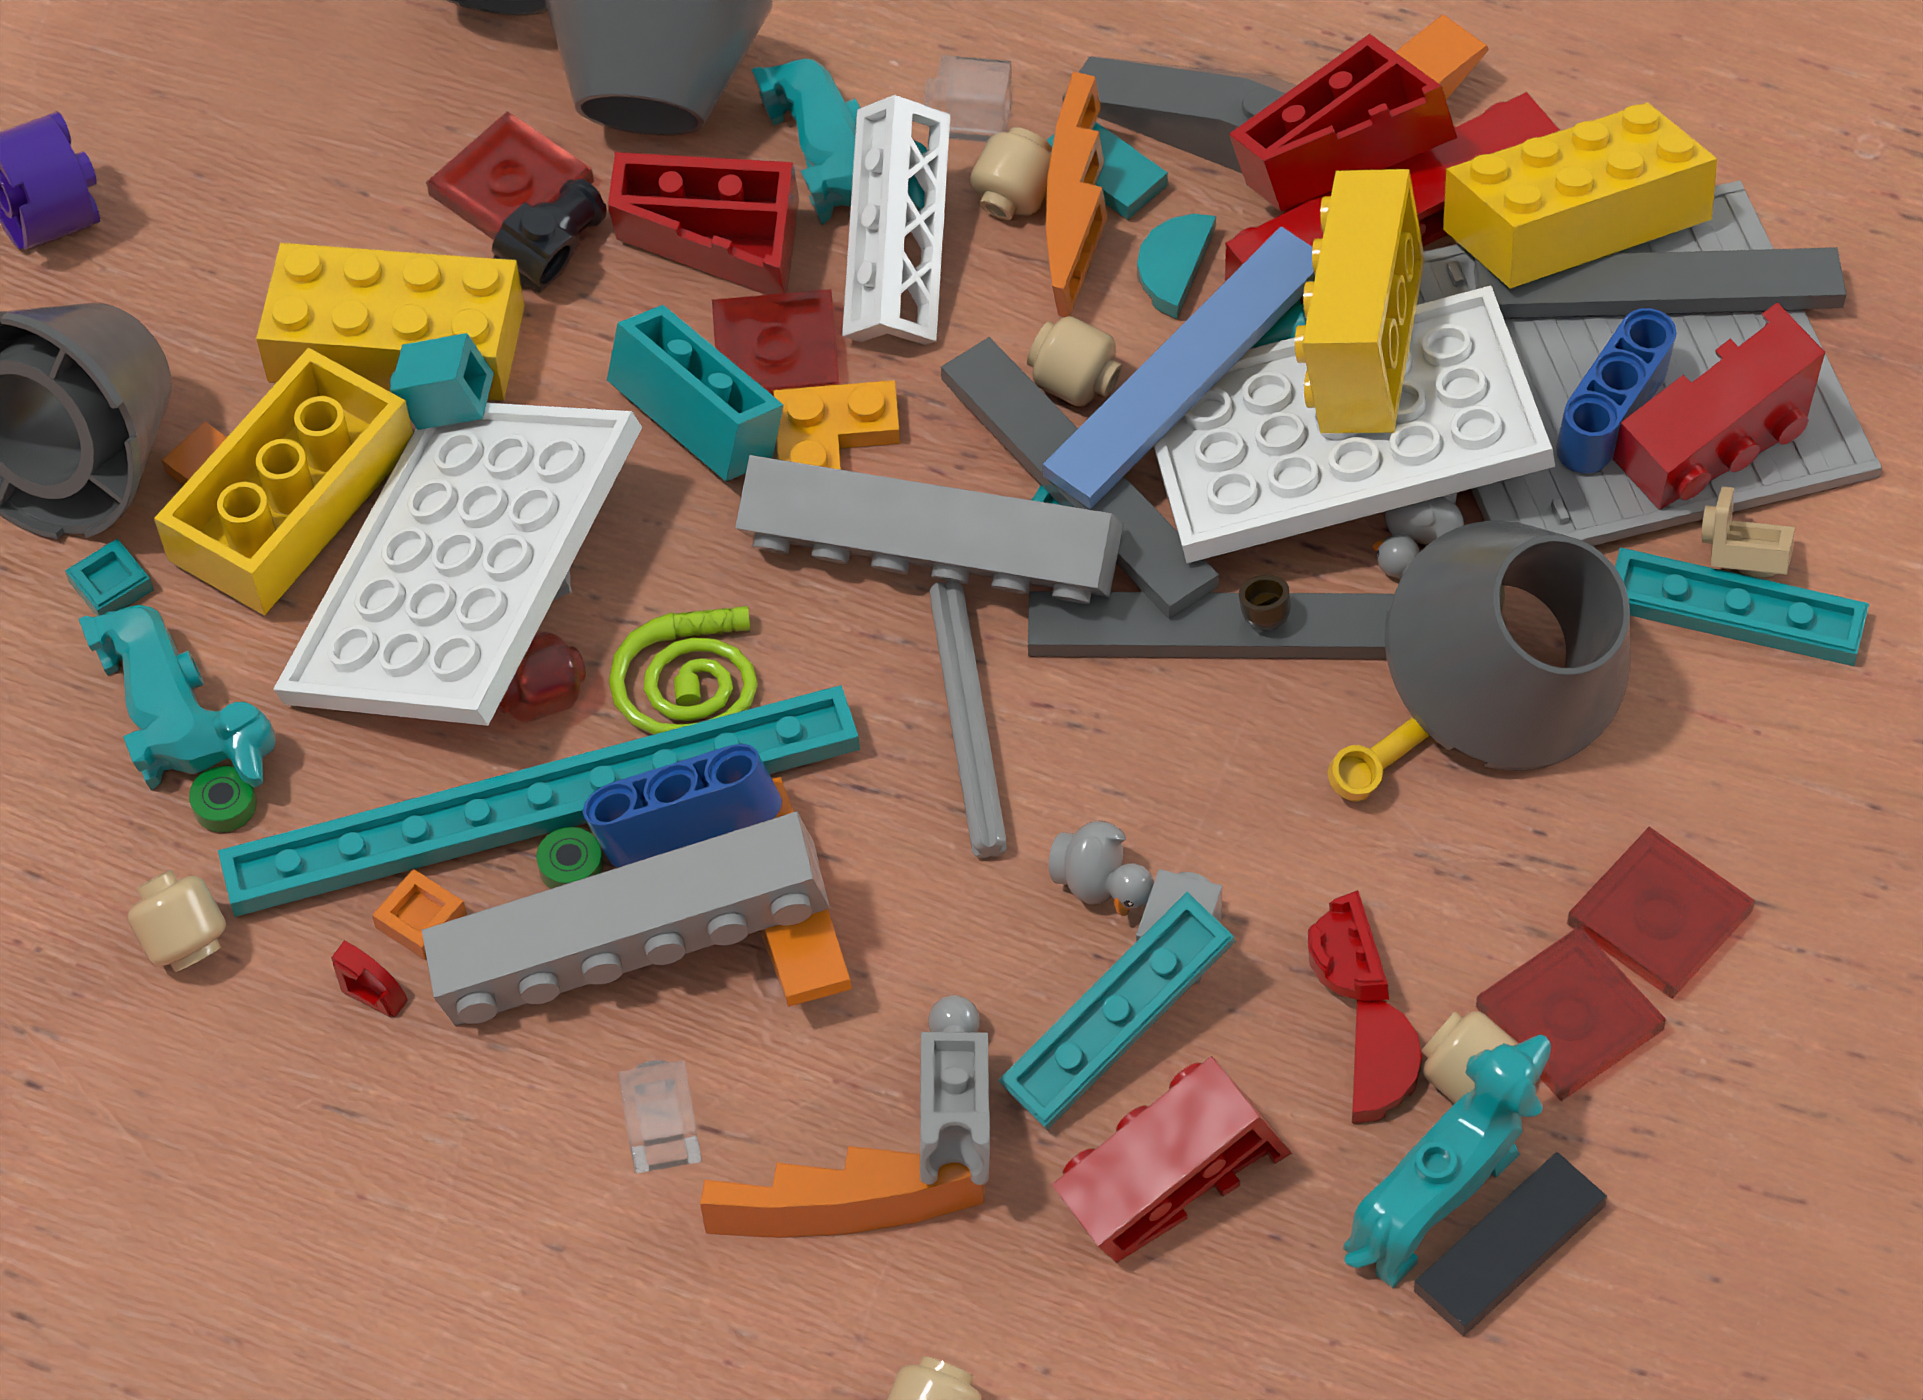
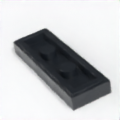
M1558 1152L1554 1153L1417 1278L1414 1283V1292L1464 1337L1606 1205L1607 1195Z

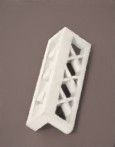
M897 95L857 109L842 336L863 342L888 333L927 345L937 340L950 114ZM912 121L929 127L928 151L923 155L911 137ZM915 175L925 192L924 207L920 211L917 210L908 195V179ZM910 231L921 248V264L916 268L913 267L904 251L905 236ZM908 289L918 306L917 323L900 318L901 293Z

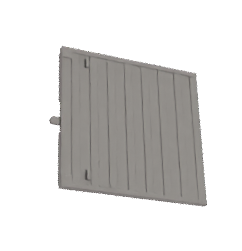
M1741 180L1715 186L1712 220L1613 254L1761 250L1774 248L1745 192ZM1460 244L1424 252L1425 262L1417 305L1476 290L1474 278L1476 258ZM1804 309L1786 310L1822 348ZM1766 310L1665 313L1674 322L1677 335L1665 380L1653 397L1683 374L1690 382L1701 376L1721 360L1716 355L1715 350L1730 338L1740 346L1765 326L1766 321L1763 319L1762 313ZM1628 314L1504 318L1552 446L1555 467L1472 488L1471 491L1484 521L1519 522L1570 536L1593 546L1702 520L1705 506L1717 505L1722 486L1735 488L1733 512L1878 478L1880 477L1882 466L1878 458H1876L1825 354L1808 414V425L1795 440L1785 445L1777 443L1759 453L1753 462L1743 470L1738 472H1731L1729 470L1713 479L1703 491L1692 499L1682 500L1680 498L1658 510L1617 465L1613 457L1602 470L1594 473H1579L1563 465L1556 451L1567 401Z

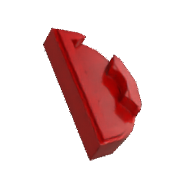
M1359 890L1335 898L1329 903L1330 910L1319 918L1316 924L1311 925L1308 930V952L1312 970L1320 983L1340 996L1360 1001L1389 1000L1388 983Z
M1357 1000L1352 1123L1377 1121L1385 1117L1386 1111L1401 1104L1408 1095H1412L1416 1089L1420 1074L1422 1053L1420 1052L1418 1033L1404 1013L1384 1000Z

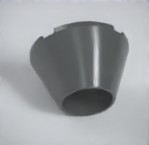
M545 0L576 111L584 118L602 126L647 135H682L698 131L704 126L771 12L773 0Z
M84 303L0 311V515L15 525L49 538L58 539L65 533L84 534L87 538L106 530L120 519L134 500L170 399L172 381L167 359L159 343L150 331L129 313L104 303Z
M1483 521L1461 526L1443 534L1427 545L1407 565L1399 578L1401 580L1395 591L1391 609L1386 614V658L1394 685L1404 705L1417 723L1433 739L1448 750L1454 747L1473 758L1484 761V766L1500 770L1524 771L1545 768L1560 763L1589 746L1603 733L1621 705L1630 672L1629 598L1621 576L1606 556L1584 541L1539 527L1511 521ZM1501 585L1527 591L1541 600L1551 610L1561 627L1565 639L1566 661L1564 668L1550 666L1534 659L1514 641L1505 626L1501 614Z

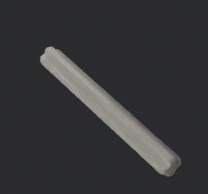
M937 582L930 589V601L972 853L981 859L990 856L998 857L1004 854L1007 849L1006 834L963 585L958 582Z

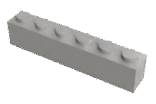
M749 455L735 528L754 538L752 547L763 551L789 554L790 545L813 548L811 557L827 562L848 564L849 556L852 554L872 558L871 567L887 572L908 574L909 565L912 564L932 568L931 577L947 582L954 581L960 584H968L969 575L972 574L993 578L991 587L995 589L1028 594L1030 584L1053 588V598L1073 603L1089 604L1091 594L1110 597L1123 523L1112 513Z
M796 811L422 930L434 999L452 1023L457 1026L463 1023H483L492 1019L498 1012L527 1003H547L555 999L562 992L584 985L607 984L617 980L623 973L651 964H671L680 960L686 953L715 944H734L746 938L750 933L772 926L798 924L808 919L811 914L830 909L814 841Z

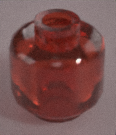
M551 632L536 634L498 709L504 714L509 712L513 718L523 723H528L572 708L580 695V683L584 682L586 678V668L580 652L574 646L568 647L561 637Z

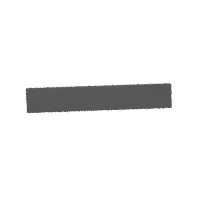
M1837 247L1610 254L1513 288L1507 287L1477 259H1475L1474 265L1476 289L1492 286L1503 318L1629 314L1640 308H1652L1663 313L1768 310L1777 302L1785 310L1843 308L1846 298Z
M990 337L941 366V380L1060 505L1090 510L1043 477L1042 464L1078 428ZM1124 476L1091 509L1112 513L1123 523L1116 564L1168 619L1218 588L1219 574L1204 559L1186 563L1176 529Z
M1029 591L1028 656L1387 659L1385 620L1387 611L1391 609L1395 594L1290 593L1291 609L1287 621L1278 629L1261 631L1252 627L1242 615L1239 593H1208L1168 619L1144 592H1110V597L1091 594L1089 604H1079L1053 598L1052 591Z

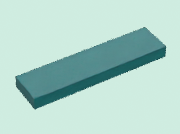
M1620 547L1615 568L1627 590L1630 616L1855 666L1869 603Z
M1186 892L998 1079V1082L1048 1130L1236 942L1235 937L1189 892Z

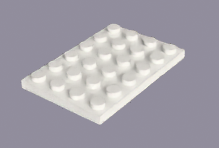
M1492 286L1417 305L1394 433H1320L1315 408H1307L1305 404L1304 378L1307 366L1306 363H1298L1296 360L1294 337L1249 349L1153 446L1186 563L1555 467L1552 446Z
M486 403L483 419L421 430L416 429L273 689L285 705L488 726L642 429L632 411Z

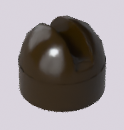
M1260 575L1249 579L1241 586L1239 590L1241 612L1245 620L1252 627L1261 631L1275 630L1287 621L1291 609L1289 586L1282 578L1274 575Z

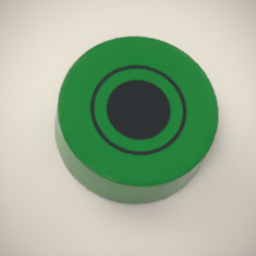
M218 766L203 772L195 779L189 792V801L196 820L201 826L210 831L229 832L245 825L256 810L257 799L254 788L240 779L235 767Z
M564 827L548 834L541 841L537 849L536 858L542 881L550 889L600 874L603 871L600 845L595 836L582 828Z

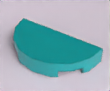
M1189 214L1170 218L1152 229L1140 245L1137 261V278L1143 290L1152 298V305L1157 310L1178 319L1216 230V216Z

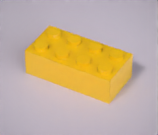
M1648 102L1632 105L1623 111L1592 121H1583L1574 127L1541 138H1531L1522 144L1492 154L1480 155L1471 161L1447 168L1443 230L1507 287L1513 288L1712 220L1718 158Z
M1409 169L1336 171L1331 196H1324L1321 201L1323 239H1314L1312 247V265L1315 280L1306 282L1304 287L1303 303L1307 319L1306 325H1298L1295 332L1296 360L1298 363H1306L1307 366L1304 378L1305 404L1307 408H1315L1320 433H1394L1425 262Z
M280 243L256 336L267 381L277 383L309 347L391 392L390 379L396 370L403 344L468 333L494 372L488 399L504 401L525 307L517 260Z
M308 347L154 518L167 560L265 616L395 468L413 435L406 401Z

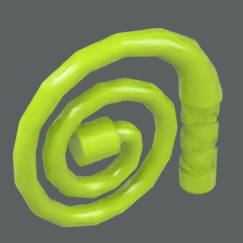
M748 606L733 607V609L723 608L702 610L700 612H682L678 614L671 612L653 618L630 632L613 656L609 686L615 707L633 726L653 735L696 724L659 723L639 712L628 699L624 683L630 661L641 649L656 642L676 640L679 637H691L694 635L730 633L734 630L735 632L749 631L751 629ZM689 638L673 642L654 656L645 671L643 690L653 708L669 719L681 721L707 718L723 708L733 691V684L730 672L717 660L704 658L690 660L681 667L679 675L674 678L675 701L677 705L665 700L658 689L659 675L664 666L679 655L690 652H712L729 659L741 672L743 688L740 698L725 713L711 719L748 710L751 707L758 686L755 669L751 662L737 647L717 639ZM707 672L717 678L719 688L712 698L699 704L701 701L699 677L695 673Z

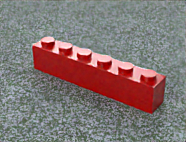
M1528 92L1507 102L1495 103L1483 114L1457 127L1454 126L1457 135L1456 139L1382 169H1409L1423 247L1448 235L1443 230L1447 168L1471 161L1480 155L1492 154L1522 144L1531 138H1541L1561 131ZM1332 191L1289 208L1282 215L1258 227L1246 228L1239 232L1232 240L1226 242L1225 280L1227 281L1280 227H1283L1312 247L1314 239H1323L1321 201L1324 196H1331ZM1303 296L1300 298L1301 304H1303Z

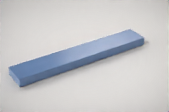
M1280 227L1042 464L1043 477L1091 510L1304 295L1305 283L1315 280L1312 265V246L1283 227Z

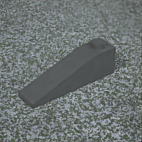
M1089 56L1078 72L1096 77L1101 106L1098 118L1239 173H1242L1229 133L1297 86L1270 75Z

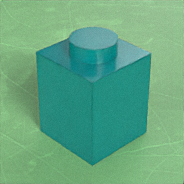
M468 333L403 344L401 347L396 370L391 375L390 391L406 401L409 418L417 430L483 419L494 372Z

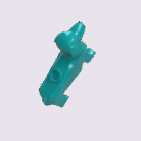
M800 59L769 68L755 67L751 69L753 77L760 89L758 92L762 104L773 126L784 122V114L788 110L797 122L799 143L807 166L806 169L801 170V174L811 195L809 196L810 202L821 225L831 219L834 207H851L857 109H860V106L855 98L845 102L830 72L823 65L812 59ZM913 140L922 155L928 151L922 143ZM915 175L908 179V195L917 210L920 211L924 207L925 192Z
M136 605L118 611H108L98 617L84 616L78 619L91 651L96 650L107 675L119 671V662L123 659L126 708L129 717L139 728V731L129 733L123 736L133 764L139 772H142L144 780L151 791L161 783L165 770L174 769L195 774L224 759L232 761L236 772L243 782L248 783L252 787H258L263 784V758L274 751L276 745L275 731L270 720L262 711L246 702H234L227 705L221 711H209L200 707L193 690L204 685L200 671L189 650L179 654L159 611L153 607Z
M1539 1034L1514 1046L1504 1043L1492 1050L1485 1049L1469 1058L1465 1074L1474 1082V1089L1462 1096L1408 1152L1395 1169L1359 1203L1353 1217L1351 1236L1343 1245V1249L1348 1253L1345 1256L1347 1266L1359 1269L1376 1263V1276L1394 1289L1418 1263V1256L1414 1254V1251L1430 1228L1468 1200L1481 1188L1490 1175L1497 1178L1520 1155L1514 1142L1523 1132L1521 1116L1534 1117L1539 1115L1543 1108L1536 1095L1535 1084L1539 1080L1550 1057L1551 1044L1546 1036Z

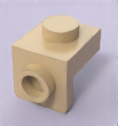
M1722 486L1717 505H1706L1703 516L1701 542L1713 544L1711 567L1738 569L1741 574L1755 578H1767L1776 573L1787 575L1793 552L1795 527L1733 521L1735 488Z

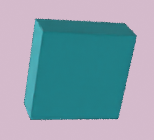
M118 538L65 570L69 583L97 617L108 611H118L126 608L154 591L150 577Z

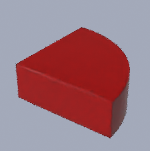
M344 940L331 957L341 992L389 1017H396L408 1001L404 990L394 977L372 957L351 943Z

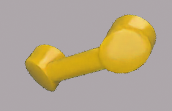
M1411 717L1370 749L1361 745L1347 746L1336 754L1328 766L1327 775L1329 783L1338 795L1349 801L1359 802L1365 800L1380 784L1383 770L1430 735Z

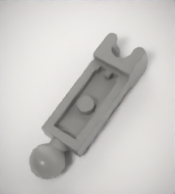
M958 995L943 997L933 1004L928 1017L930 1032H921L920 1180L925 1184L935 1183L938 1178L939 1168L944 1164L952 1162L967 1166L971 1173V1181L974 1184L983 1185L989 1180L988 1033H977L981 1022L978 1010L970 1000Z

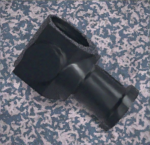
M570 179L562 185L559 196L552 203L541 202L533 206L528 202H524L502 221L501 228L492 244L493 259L517 260L522 288H533L538 293L542 292L561 275L579 244V234L589 226H598L607 216V207L600 192L584 179Z

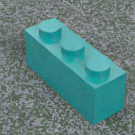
M664 305L617 323L607 381L726 482L746 473L749 455L772 459L784 407L779 400Z

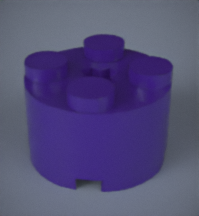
M58 111L0 132V223L9 239L18 249L24 248L26 250L31 247H37L100 222L98 207L88 191L89 187L97 184L94 168L84 151L74 153L70 145L71 136L63 116Z

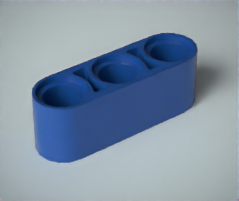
M1640 308L1630 312L1622 320L1567 401L1556 451L1561 463L1570 470L1579 473H1594L1602 470L1614 456L1621 422L1651 400L1665 380L1677 332L1672 319L1662 311L1652 308Z
M735 744L602 786L592 793L585 802L583 815L609 862L615 867H622L774 819L781 809L782 798L757 750L751 745Z

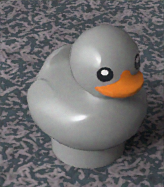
M1458 492L1385 512V523L1392 536L1387 537L1385 540L1376 541L1372 545L1373 550L1377 552V561L1382 571L1388 576L1400 578L1407 565L1420 552L1417 544L1429 545L1443 534L1464 526V519L1459 508L1455 505Z
M1101 820L1086 823L1075 833H1059L1052 844L1049 855L1051 879L1056 884L1068 885L1074 896L1087 904H1101L1112 897L1117 913L1125 916L1130 909L1139 908L1148 902L1154 884L1152 874L1145 867L1136 863L1122 865V842L1126 840V836L1121 829L1111 823Z

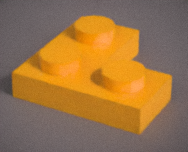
M895 380L774 390V397L784 405L777 434L778 460L841 470L839 449L900 444Z

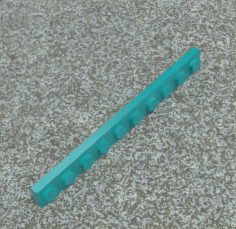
M842 685L224 848L218 850V855L230 905L234 916L237 917L544 835L560 828L585 824L587 822L583 815L584 804L589 796L598 788L729 745L747 744L754 747L759 753L769 774L858 751L860 750L859 736Z

